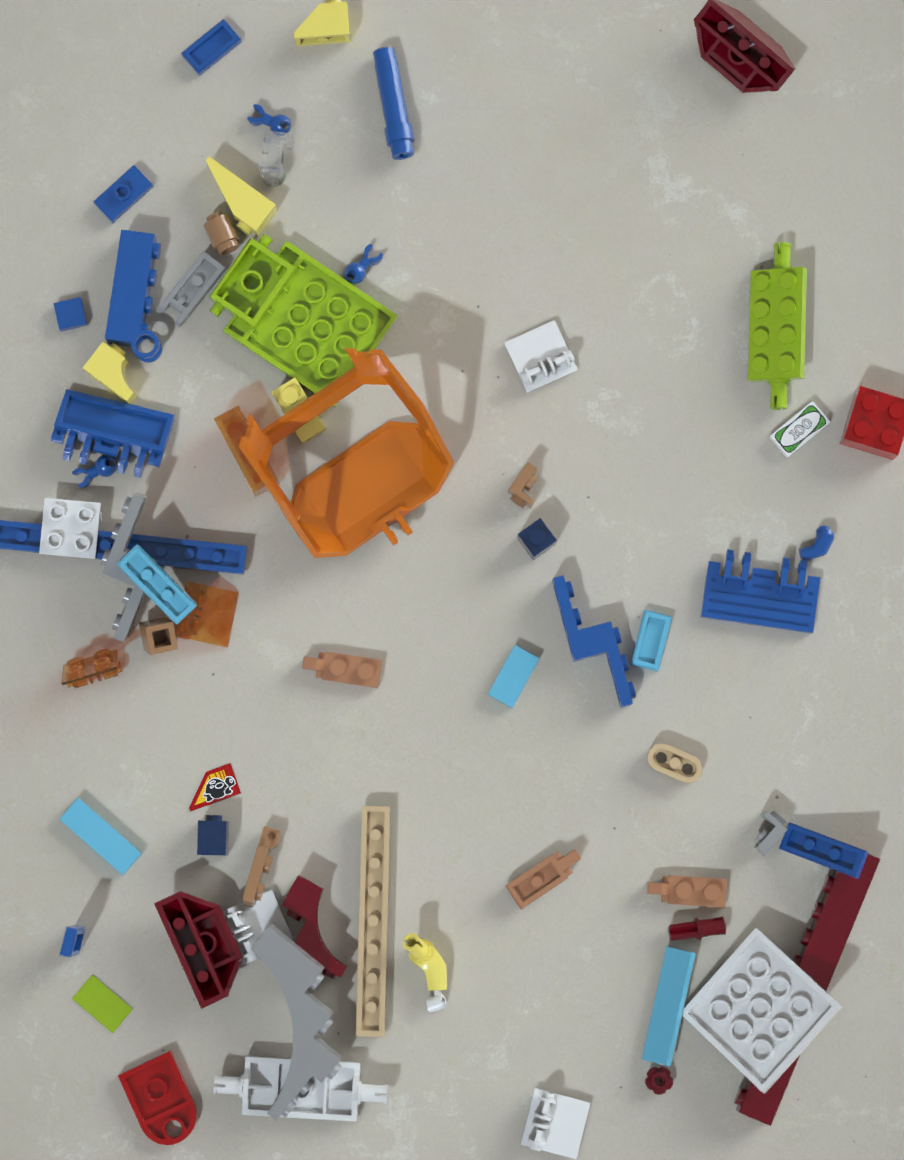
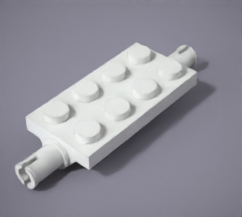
M246 1056L245 1070L241 1077L215 1075L214 1084H225L226 1086L215 1085L214 1094H238L242 1098L243 1103L242 1115L269 1116L267 1113L277 1100L284 1086L292 1058ZM339 1061L338 1063L342 1067L332 1080L326 1077L321 1083L314 1076L311 1077L315 1082L305 1095L299 1092L293 1099L296 1106L287 1118L357 1122L358 1104H361V1102L387 1104V1095L375 1093L387 1094L388 1085L362 1084V1081H360L361 1062Z

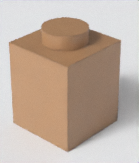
M163 617L139 622L143 648L148 654L153 655L178 649L174 624L169 618Z

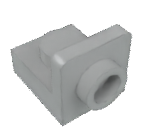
M764 811L760 815L772 826L770 830L765 827L755 839L758 844L754 849L762 856L766 855L788 830L783 826L786 821L775 811L771 813Z

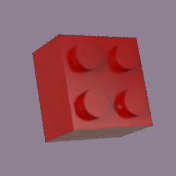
M859 386L854 393L839 444L894 460L899 455L904 438V399Z

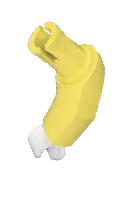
M409 933L403 938L406 942H402L403 948L409 951L410 960L425 972L428 991L434 990L435 996L426 999L428 1010L431 1013L442 1010L446 1006V999L442 994V990H447L446 963L430 941L420 939L414 933Z

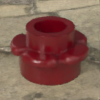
M664 1066L650 1068L645 1079L646 1087L652 1090L654 1094H665L666 1090L671 1089L673 1086L670 1070ZM660 1077L662 1079V1082L657 1083V1078Z

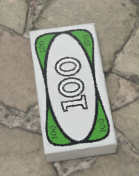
M812 401L770 435L769 438L782 454L788 458L830 424V421Z

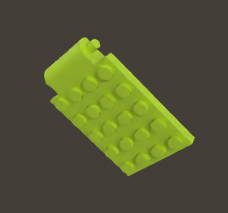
M263 234L258 242L250 238L210 294L209 298L214 302V305L209 311L216 317H219L223 310L233 315L224 328L223 333L291 379L296 378L300 385L315 394L354 368L344 348H355L357 352H370V349H376L397 320L398 315L287 240L276 255L267 249L272 242V239L267 235Z

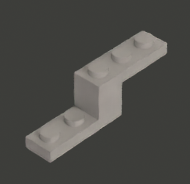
M138 492L133 494L132 498H126L121 511L125 513L122 524L117 522L111 536L115 540L111 550L106 549L101 561V565L105 566L103 574L134 586L133 589L128 587L122 601L123 604H126L123 615L118 613L112 629L116 630L113 638L121 642H125L128 639L145 593L117 565V562L130 551L127 547L147 499L146 495Z

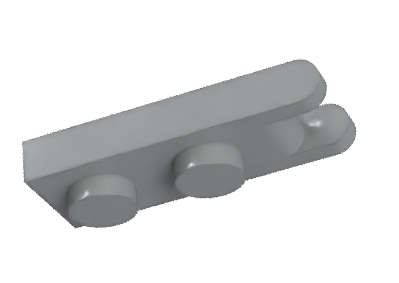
M203 251L161 303L158 311L163 314L171 306L181 314L175 322L177 326L181 327L223 275L226 268Z

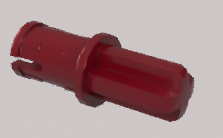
M723 916L701 920L694 918L692 922L671 924L668 927V935L672 941L689 938L701 940V937L726 934Z

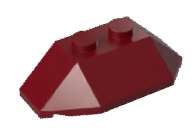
M708 0L694 18L701 58L742 93L779 91L796 68L782 46L739 10L718 0Z
M182 891L154 903L201 1009L228 997L243 960V955L220 905Z

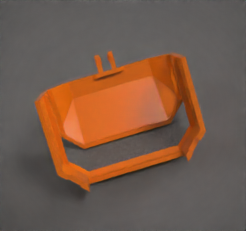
M344 348L354 368L262 430L250 412L246 421L248 427L245 436L241 437L239 448L314 558L347 556L382 531L393 546L397 544V536L389 529V526L398 522L405 534L410 535L413 533L403 517L439 493L454 464L425 405L382 350L370 349V352H357L355 348ZM362 385H389L418 423L386 422L298 482L290 502L266 468L272 447Z

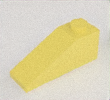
M209 156L206 159L207 166L237 222L236 227L248 236L253 233L259 237L277 213L276 204Z

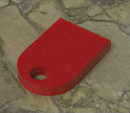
M171 1050L118 1075L141 1129L150 1140L161 1145H173L183 1141L191 1134L197 1122V1108ZM178 1121L181 1124L182 1132L179 1136L172 1137L167 1133L166 1126L168 1122Z

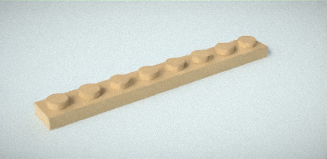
M362 806L356 1036L385 1037L390 806Z

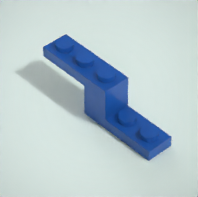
M564 575L553 578L552 584L573 662L606 654L620 708L632 705V699L636 698L633 682H627L625 671H628L629 667L625 654L620 655L617 644L622 643L618 627L613 628L612 623L607 622L578 630L577 625L582 623L578 608L573 609L570 598L574 597L571 581L565 582Z

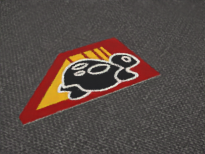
M231 763L205 773L189 807L190 811L241 793Z

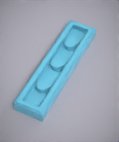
M666 947L642 1055L644 1060L665 1066H671L696 953Z

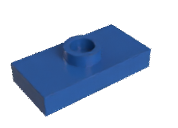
M133 165L95 199L93 203L114 223L154 186Z

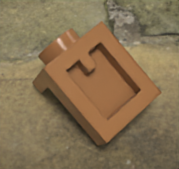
M527 462L508 490V493L512 495L510 500L521 508H524L525 505L532 508L535 502L534 499L523 492L524 489L530 491L538 479L535 476L537 467Z

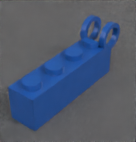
M121 230L105 340L108 344L114 343L131 347L140 361L151 363L156 361L162 353V345L158 337L149 331V325L145 324L146 314H151L153 297H149L150 287H155L157 270H153L154 260H159L161 243H157L155 234ZM144 340L155 342L153 350L149 353L139 352V345Z

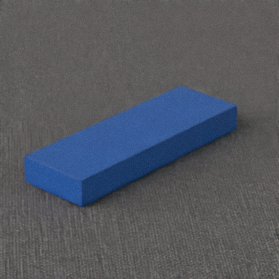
M789 822L788 830L785 832L779 846L780 850L859 879L869 852Z

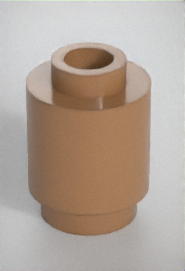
M216 212L206 218L207 222L203 226L214 250H218L219 255L229 254L240 247L238 243L240 238L228 214Z

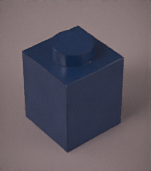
M541 518L517 534L518 541L533 561L556 545L557 542Z
M205 815V821L198 820L197 855L228 856L229 821H222V815Z

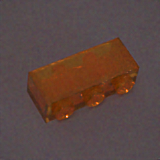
M238 405L215 417L214 420L255 497L266 492L267 489L239 448L241 437L245 436L248 425ZM268 461L266 468L268 469L272 477L275 479L277 484L280 485V482Z

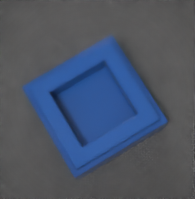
M81 297L53 303L60 332L88 326Z

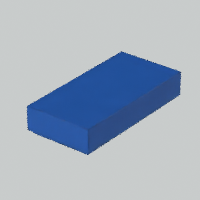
M223 19L184 50L181 55L193 70L201 76L242 41Z
M77 925L66 927L60 951L61 956L73 957L80 953L85 927Z

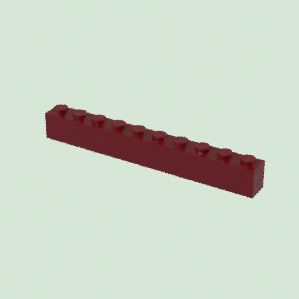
M868 854L859 879L835 870L832 876L828 875L822 887V891L825 892L822 902H816L811 917L815 918L810 929L806 928L800 940V944H803L800 955L795 954L792 959L825 991H827L881 860L873 855ZM799 1056L766 1093H762L748 1079L745 1088L740 1087L735 1097L736 1110L741 1114L771 1126Z

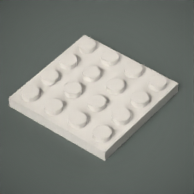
M755 928L683 1009L682 1016L762 1093H766L842 1006L759 929Z

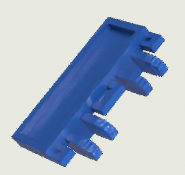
M66 389L54 424L51 442L63 444L65 435L69 434L63 452V460L70 461L73 456L76 442L84 443L79 457L80 464L87 465L92 449L97 453L117 457L120 447H123L117 472L124 474L130 455H136L139 457L134 467V477L141 478L149 453L148 465L160 467L175 416L170 413Z
M727 549L723 576L719 575L721 563L708 562L701 618L813 633L820 577L808 576L807 587L804 588L807 561L800 560L798 564L796 585L787 584L788 571L790 569L789 558H782L779 584L775 583L776 571L752 568L751 580H748L751 561L750 552H744L742 556L740 577L731 576L734 550Z

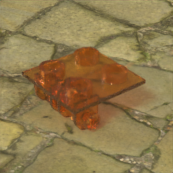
M186 581L184 591L197 603V606L177 624L176 637L228 648L238 592Z
M102 649L89 658L75 657L68 660L67 664L63 665L61 683L62 686L67 684L68 688L73 686L76 689L88 685L87 678L93 684V676L96 675L98 681H102L101 674H103L104 679L118 676V673L123 672L121 662L118 661V650Z

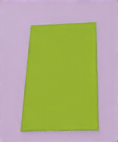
M93 975L88 978L72 998L111 1033L115 1032L133 1010Z

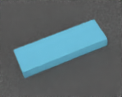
M138 543L117 562L119 568L176 625L197 606V603Z
M77 798L59 819L122 875L142 855L135 846L80 798Z

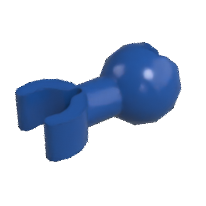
M253 105L255 111L260 112L262 118L254 119L248 117L247 119L251 125H267L272 133L277 136L288 134L291 129V121L287 116L282 114L271 116L266 114L260 105Z
M372 244L366 246L363 258L359 262L350 263L344 269L345 279L349 283L358 284L362 282L366 276L365 270L370 265H377L381 262L383 258L382 253L375 258L371 257L368 259L369 252L372 251Z
M103 455L96 460L94 466L86 470L77 468L72 471V474L76 476L81 473L86 474L84 482L78 484V487L86 488L90 485L93 478L99 475L108 477L114 474L117 464L110 455ZM111 460L114 461L113 466H109Z

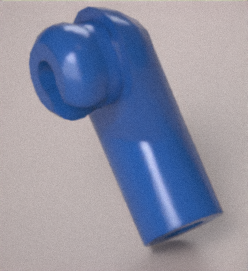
M823 525L817 528V537L813 545L798 549L801 560L808 561L827 554L834 541V533L828 526Z

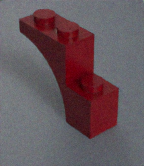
M298 875L282 904L287 909L285 914L299 922L302 917L307 919L295 943L325 967L321 972L322 974L331 979H334L335 975L342 977L347 966L335 958L326 947L318 926V906L324 888Z

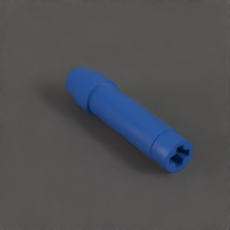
M393 47L379 48L373 52L386 125L384 131L387 146L391 148L394 160L407 159L414 155L412 145L414 136L412 125L408 120L395 49Z

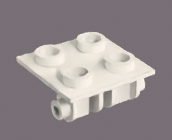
M555 320L504 342L527 393L578 371L574 363L575 358L571 350H568Z
M45 498L39 554L96 559L99 523L102 522L101 503Z
M273 890L263 893L261 901L255 900L254 907L241 903L223 911L243 955L242 965L260 958L251 948L271 924L295 942Z
M535 1088L521 1145L528 1146L536 1151L543 1150L577 1159L590 1102Z

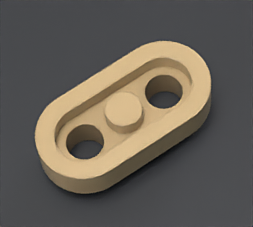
M664 743L656 744L648 751L647 762L649 766L661 774L683 783H692L701 776L702 764L697 757ZM660 752L666 755L664 763H658L656 760V755ZM684 764H689L692 767V772L689 775L684 774L682 771Z

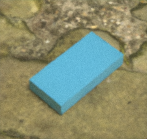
M644 610L630 665L658 672L672 619L671 616Z
M514 645L488 696L513 708L539 658Z

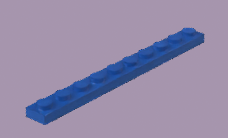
M0 520V549L39 553L42 524ZM98 530L96 559L102 560L106 549H112L115 542L111 538L113 532ZM132 534L127 547L131 550L138 543L152 559L158 561L157 564L159 566L244 575L247 546Z

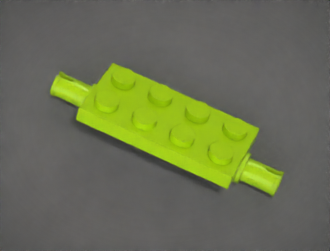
M781 242L780 245L779 243L773 244L774 267L766 270L751 271L748 381L768 382L771 385L769 406L771 410L788 409L787 385H790L792 380L804 379L807 269L805 267H790L792 244Z

